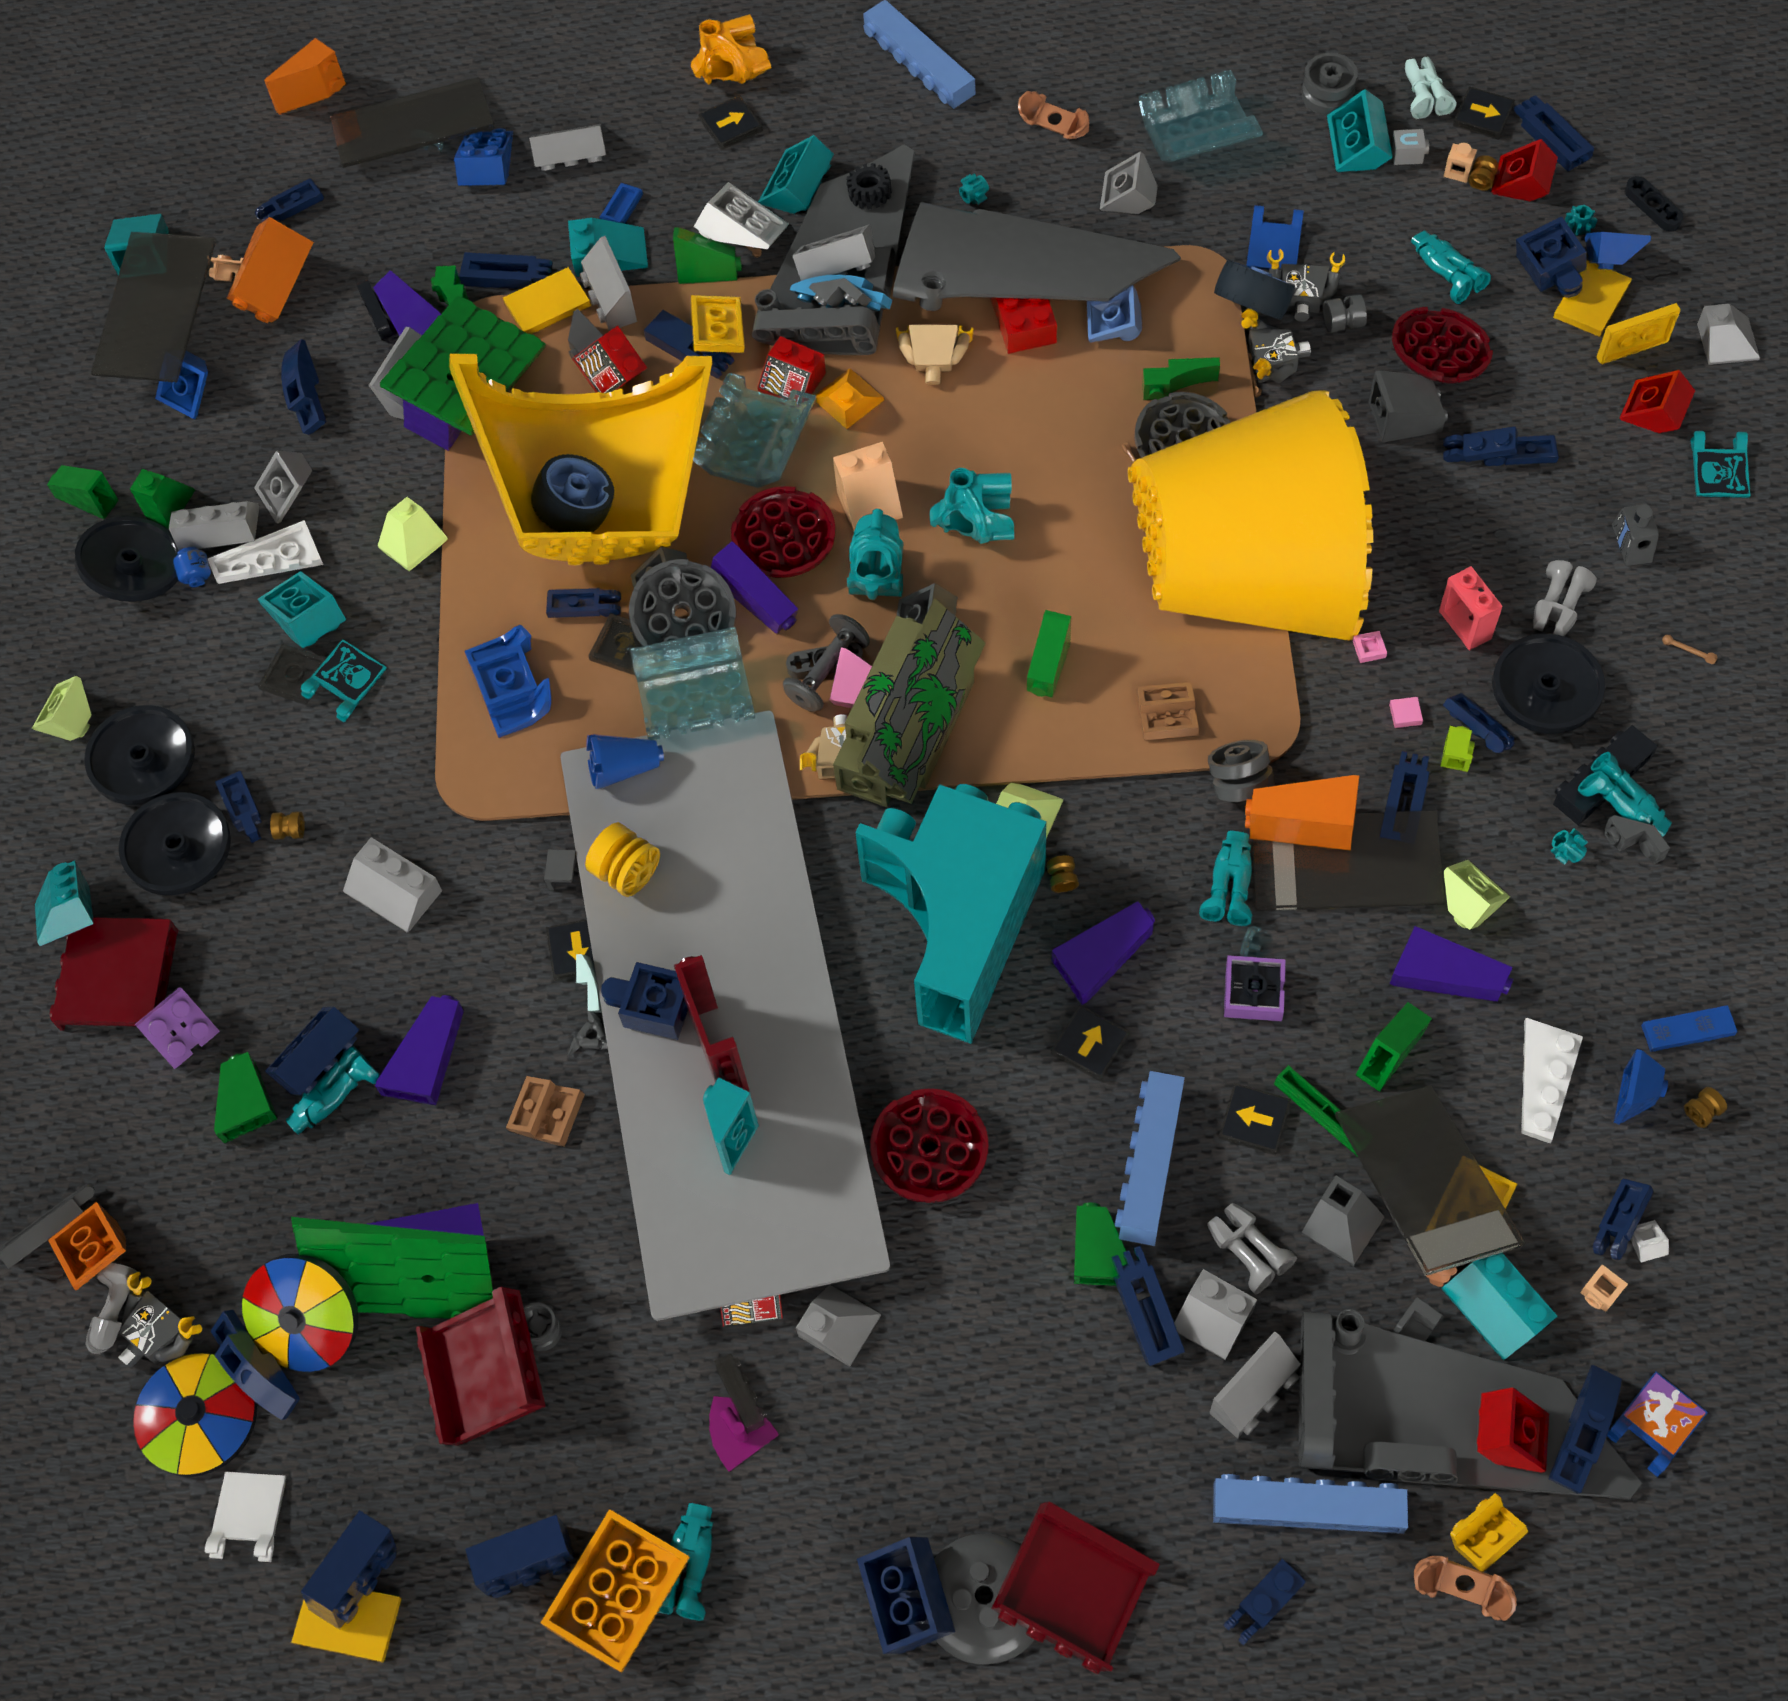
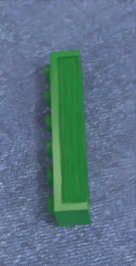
M1288 1065L1276 1077L1274 1085L1357 1157L1370 1145L1373 1137L1294 1071L1292 1067Z

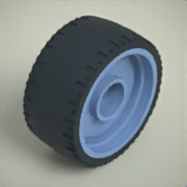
M1227 259L1218 277L1214 294L1281 320L1289 307L1295 286L1272 277L1273 274L1252 266L1250 268Z
M573 454L558 455L548 460L539 472L532 491V507L539 519L555 531L592 533L600 527L611 508L614 498V486L607 472L592 460Z

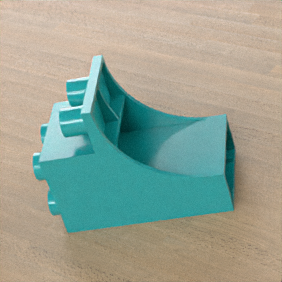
M939 784L914 841L910 837L916 826V821L909 814L894 808H888L884 811L877 829L860 823L855 834L862 881L880 888L902 903L916 919L927 940L926 952L914 979L918 1025L971 1044L1044 875L1046 864V821L1041 820L1040 813L1029 805L1013 802L1006 808L989 802L987 795L974 786L959 784L954 790Z

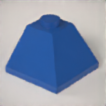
M1610 232L1585 233L1589 262L1591 264H1598V269L1613 270L1614 265H1623L1651 241V236Z
M188 351L166 352L155 399L195 419L198 415L208 375L205 360Z
M1636 1049L1624 1069L1614 1123L1621 1124L1654 1106L1659 1097L1664 1098L1668 1087V1081L1664 1080L1666 1069L1642 1050Z

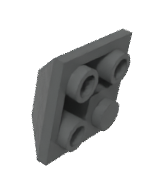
M1336 1175L1317 1204L1301 1234L1354 1267L1383 1221L1384 1216L1361 1190Z

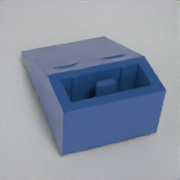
M498 128L490 132H483L481 129H472L466 132L454 157L458 186L505 185L509 177L513 131Z

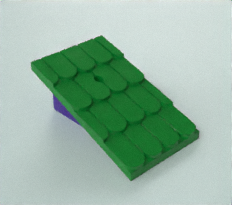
M458 296L435 319L406 354L396 362L381 380L380 387L403 399L405 428L449 451L461 431L470 436L474 434L473 427L451 375L449 366L450 354H477L479 372L486 375L487 382L492 379L505 385L506 392H509L545 349L546 343L542 342L535 335L520 330L514 324L496 317L492 312L479 308L470 300Z
M478 1203L368 1224L291 1217L299 1255L315 1257L333 1267L344 1278L353 1292L358 1312L406 1314L414 1318L451 1319L493 1299L487 1248Z

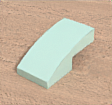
M576 954V983L588 985V1011L602 1013L594 963L590 957Z

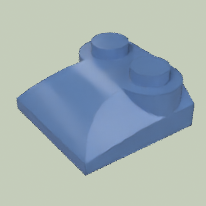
M1133 285L1108 302L1087 301L1088 340L1090 343L1120 337L1123 341H1131L1139 336L1142 331L1141 304Z

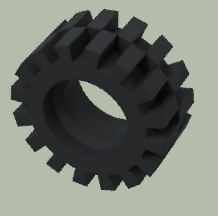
M866 163L863 164V168L855 167L856 172L851 170L850 176H847L846 183L851 202L853 201V205L857 206L859 204L861 209H864L865 206H867V209H872V205L878 208L880 207V202L883 205L887 203L886 199L891 197L892 186L890 175L886 168L883 169L882 165H878L876 168L875 163H871V166L867 167ZM870 184H874V185H875V186H873V187H871V188H863V187L866 186V185H870Z

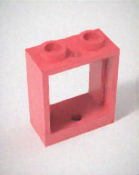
M1472 566L1448 578L1439 612L1470 651L1492 639L1503 606ZM1482 588L1484 591L1480 592L1478 589Z

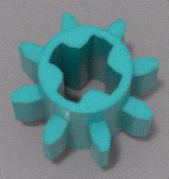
M969 174L961 179L963 186L959 188V193L967 204L972 202L973 205L976 203L979 205L987 199L985 193L989 191V186L983 176L978 175L976 177L975 174Z
M1586 205L1572 206L1571 213L1566 214L1565 222L1568 223V226L1576 236L1590 233L1591 228H1595L1597 219L1593 218L1595 210Z
M1575 828L1570 833L1562 830L1554 836L1552 840L1554 848L1551 849V852L1564 865L1568 860L1576 863L1585 856L1587 852L1585 845L1588 841Z

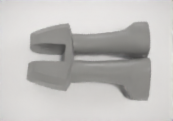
M1563 560L1551 561L1546 569V575L1551 580V584L1545 599L1539 600L1535 606L1533 629L1543 631L1548 620L1556 622L1553 634L1565 636L1577 620V613L1574 609L1581 593L1589 592L1594 588L1597 582L1596 576L1587 568L1578 566L1572 576L1563 604H1559L1557 602L1571 574L1573 565Z
M1231 1203L1224 1211L1228 1219L1238 1230L1233 1233L1217 1216L1210 1220L1207 1226L1217 1245L1222 1249L1228 1248L1247 1267L1250 1272L1248 1286L1254 1294H1259L1271 1284L1275 1273L1280 1276L1290 1269L1296 1262L1297 1256L1290 1250L1279 1248L1268 1240L1255 1227L1256 1217L1239 1205ZM1246 1237L1268 1260L1270 1267L1251 1251L1241 1239Z
M110 1263L98 1273V1280L108 1286L109 1292L100 1315L93 1317L89 1326L86 1347L91 1353L102 1354L113 1346L122 1326V1323L117 1321L118 1315L130 1291L127 1286V1278L129 1275L138 1272L135 1269L121 1264Z

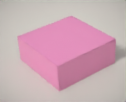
M1380 631L1353 636L1352 641L1360 663L1386 658L1387 651Z
M1418 697L1390 700L1389 706L1395 728L1422 725L1423 718Z

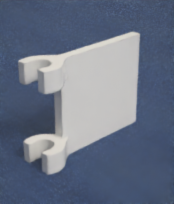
M225 1472L212 1532L205 1545V1553H210V1558L223 1559L225 1539L257 1541L254 1548V1556L258 1557L260 1562L272 1561L274 1535L286 1476Z

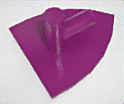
M713 1397L709 1416V1431L715 1451L726 1469L730 1472L779 1434L771 1422L759 1410L748 1403L729 1397Z

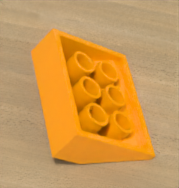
M609 1509L542 1619L541 1624L564 1640L622 1673L690 1557Z

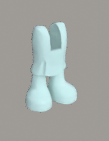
M1423 57L1421 69H1419L1415 59H1408L1405 62V73L1412 85V91L1416 93V97L1411 104L1413 118H1426L1432 112L1433 106L1436 114L1439 116L1452 113L1456 107V100L1442 85L1443 82L1437 76L1432 60L1429 57Z

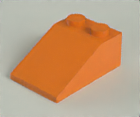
M316 38L264 79L278 114L327 99L335 92L340 91L346 84L335 51Z
M95 1202L48 1240L75 1290L82 1287L126 1251V1236L117 1221L98 1202Z

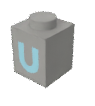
M1423 129L1394 130L1391 143L1393 165L1423 164L1424 155L1429 152V140L1424 138Z

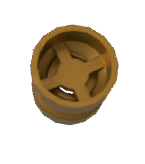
M1485 155L1476 158L1473 171L1468 179L1472 188L1486 191L1492 187L1494 176L1499 167L1497 160Z
M282 812L272 813L270 828L273 839H284L286 836H291L293 839L303 838L305 828L303 813L291 812L290 815L286 816Z
M1057 856L1047 862L1048 873L1052 875L1050 885L1053 892L1072 891L1079 886L1078 877L1073 872L1075 869L1073 857Z
M1706 1087L1699 1093V1098L1691 1099L1684 1105L1686 1115L1701 1128L1708 1126L1713 1121L1714 1115L1720 1116L1728 1109L1722 1095L1711 1087Z

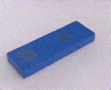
M1728 1005L1645 1021L1641 1025L1650 1052L1735 1036L1737 1033Z

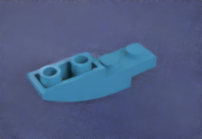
M852 275L817 276L791 285L790 288L792 292L798 295V300L811 303L812 300H815L813 297L816 294L809 288L812 283L846 278L872 299L866 306L867 308L880 311V308L890 310L893 301L884 293L872 291L874 284L867 279ZM844 298L838 307H843L845 302H850ZM829 304L826 305L827 308H833Z

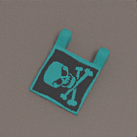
M1694 432V436L1691 438V448L1693 451L1696 496L1750 497L1747 457L1748 434L1746 432L1736 433V437L1733 439L1734 450L1705 449V432Z
M342 639L316 672L302 684L301 695L306 699H311L321 685L344 700L336 710V717L345 722L387 667Z

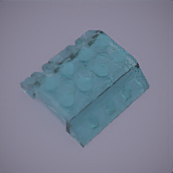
M1231 70L1220 72L1219 75L1217 73L1211 75L1213 95L1208 94L1207 84L1203 77L1198 78L1197 82L1196 80L1177 84L1174 88L1172 86L1167 87L1166 96L1169 105L1167 108L1163 107L1162 97L1158 90L1153 91L1152 95L1150 92L1139 95L1144 126L1161 161L1173 162L1263 136V131L1255 116L1246 117L1235 96L1236 79Z
M728 373L719 391L724 398H715L714 405H712L700 431L705 438H697L693 461L710 475L759 488L781 479L816 401V395L792 389L788 399H783L749 390L746 388L745 376Z
M736 627L630 649L645 717L644 722L648 740H658L662 734L664 738H668L671 731L677 729L682 735L687 733L686 729L696 732L714 728V723H717L718 727L724 726V719L732 718L734 723L740 722L742 717H744V721L756 719Z

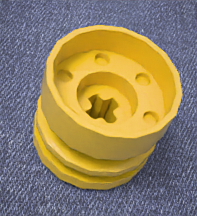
M616 822L605 828L595 839L586 856L585 867L589 873L601 881H608L609 886L617 890L618 893L625 897H630L639 892L654 874L659 863L660 851L659 848L648 843L647 840L641 837L638 838L634 831L622 823Z

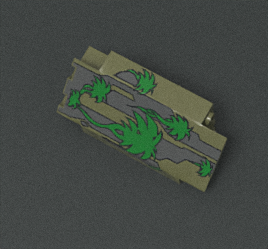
M935 598L922 624L912 618L896 616L845 721L846 738L833 763L837 790L888 807L892 797L912 804L919 787L926 788L974 684V668L986 644Z

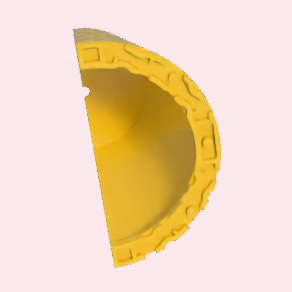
M450 354L449 366L451 375L517 541L524 551L541 558L568 561L569 565H580L583 562H594L596 565L608 564L609 560L638 556L655 551L661 546H671V542L679 534L711 372L712 356H686L674 368V372L659 377V384L653 386V381H648L633 386V392L624 394L623 389L614 390L609 393L548 394L538 392L526 393L516 388L512 389V393L506 392L505 385L492 379L487 382L486 375L479 372L477 354ZM562 454L583 456L600 465L611 478L614 486L613 502L605 520L594 532H558L545 525L536 515L531 501L533 487L539 472L551 458Z
M1326 390L1311 391L1134 461L1131 467H1128V480L1130 483H1133L1134 487L1132 494L1133 504L1138 506L1139 511L1137 516L1138 527L1146 533V536L1142 539V547L1144 553H1148L1147 571L1148 575L1153 577L1154 582L1152 595L1154 600L1158 601L1159 610L1342 640H1353V636L1359 634L1364 618L1360 617L1359 613L1360 610H1367L1368 592L1371 589L1373 569L1366 567L1367 554H1371L1372 551L1370 543H1373L1372 505H1365L1366 499L1364 498L1363 491H1369L1370 488L1360 442L1355 428L1347 427L1345 420H1349L1350 416L1347 411L1343 410L1339 399H1331L1329 392Z

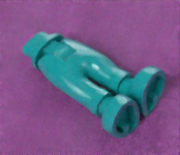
M1424 230L1411 239V243L1416 246V252L1421 256L1426 265L1453 284L1450 298L1456 304L1465 301L1471 289L1478 293L1489 284L1491 275L1487 270L1474 266L1470 259L1459 253L1449 242L1439 239L1437 235H1430Z
M1610 752L1601 754L1591 766V770L1594 773L1587 776L1580 783L1578 792L1586 797L1597 793L1602 794V797L1610 802L1623 818L1654 825L1663 837L1672 824L1665 817V811L1659 808L1655 798L1644 790L1628 772L1620 769L1618 761Z
M1228 831L1226 840L1222 841V848L1217 855L1213 869L1212 896L1204 901L1199 909V915L1202 919L1216 922L1224 917L1229 879H1232L1233 888L1227 914L1228 922L1238 926H1247L1251 923L1252 912L1245 903L1248 897L1252 873L1251 845L1248 843L1249 835L1247 833Z
M352 1045L349 1049L343 1051L340 1060L318 1080L316 1086L308 1094H303L300 1102L292 1108L294 1112L285 1121L298 1135L307 1127L312 1129L314 1127L313 1124L321 1122L344 1101L350 1091L358 1086L357 1082L366 1080L376 1084L380 1074Z
M689 1503L686 1516H681V1523L670 1543L671 1546L690 1557L687 1562L688 1567L682 1585L683 1591L677 1604L676 1613L683 1618L702 1621L704 1620L706 1610L699 1602L697 1593L701 1592L702 1580L707 1570L711 1553V1528L713 1527V1522L710 1519L713 1509L708 1506ZM680 1576L658 1613H673L676 1588L679 1587Z

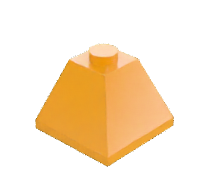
M849 368L814 395L813 400L843 427L848 429L883 402L884 397Z

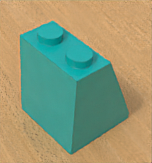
M162 214L113 220L105 243V251L120 280L168 274V227Z

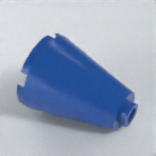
M598 734L587 736L586 749L590 751L588 768L595 789H602L658 768L660 761H664L662 745H657L656 740Z

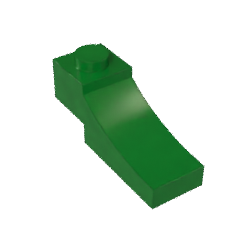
M436 266L435 277H432L431 285L433 292H437L439 301L445 302L449 306L458 296L468 299L456 266Z
M1220 357L1168 359V367L1143 368V400H1159L1169 396L1170 393L1191 385L1218 381Z

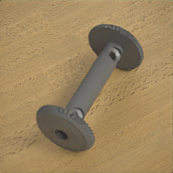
M843 614L831 616L829 623L830 627H832L831 629L836 633V637L802 682L793 677L785 678L783 681L786 695L805 710L820 711L824 707L823 700L816 693V690L837 663L841 647L847 649L851 642H855L861 648H866L870 643L869 635L865 628L849 616Z

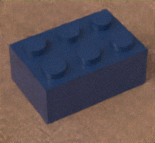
M334 1006L323 1007L265 1072L290 1094L301 1095L303 1092L308 1094L318 1083L315 1078L323 1070L328 1072L338 1061L335 1056L342 1049L346 1051L357 1040L355 1034L360 1029Z
M358 1511L301 1590L309 1611L339 1630L345 1622L348 1624L352 1621L359 1607L357 1604L362 1596L371 1594L378 1580L376 1578L383 1568L388 1569L396 1557V1546L389 1528L362 1511Z
M557 1515L465 1549L475 1586L487 1596L492 1595L493 1598L510 1593V1587L521 1583L523 1586L536 1584L541 1581L540 1576L552 1572L553 1575L565 1573L571 1569V1564L577 1562L567 1526Z
M908 1537L857 1558L883 1654L905 1653L956 1632L927 1537Z

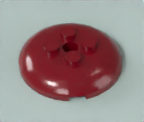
M1420 307L1409 310L1398 318L1392 331L1393 347L1400 360L1416 374L1432 381L1461 383L1472 380L1488 368L1492 359L1493 350L1490 349L1488 344L1490 339L1486 332L1472 319L1450 309L1442 308L1441 311L1428 310V307Z
M791 486L769 488L753 495L739 508V513L731 526L732 541L766 576L773 578L795 577L817 567L831 551L836 535L834 516L828 505L816 494L798 491L796 487Z
M941 1089L915 1090L897 1101L895 1099L879 1115L871 1134V1156L874 1167L882 1181L898 1195L917 1202H942L962 1194L979 1178L988 1157V1134L983 1121L977 1114V1110L962 1097ZM926 1144H934L938 1147L934 1152L928 1154L922 1149Z

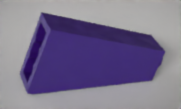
M391 270L373 287L399 336L405 327H410L420 335H423L435 319L441 315L438 310Z
M733 541L713 557L711 568L726 581L734 599L774 633L777 634L782 629L787 631L795 624L798 608Z
M1139 901L1052 950L1051 961L1081 1005L1087 1003L1153 934L1155 919L1150 910L1143 908Z
M1415 926L1395 968L1390 984L1397 987L1498 1002L1501 993L1508 994L1514 979L1509 977L1512 970L1511 966Z
M442 995L441 998L430 997L376 1081L375 1087L381 1096L431 1105L437 1104L464 1013L462 1006L456 998L448 995Z

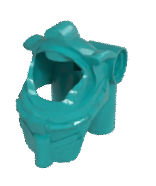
M966 468L953 470L950 474L949 487L945 492L944 499L940 500L930 509V525L932 527L939 525L945 533L950 530H956L964 536L972 537L980 544L997 540H1014V523L1011 517L989 511L1010 509V494L1012 492L1011 473L976 474L975 471H970Z
M874 509L872 514L865 515L859 519L849 547V559L851 562V571L849 577H847L849 594L867 595L870 600H875L877 596L902 597L903 573H901L904 542L900 539L896 520L893 517L884 515L881 509Z

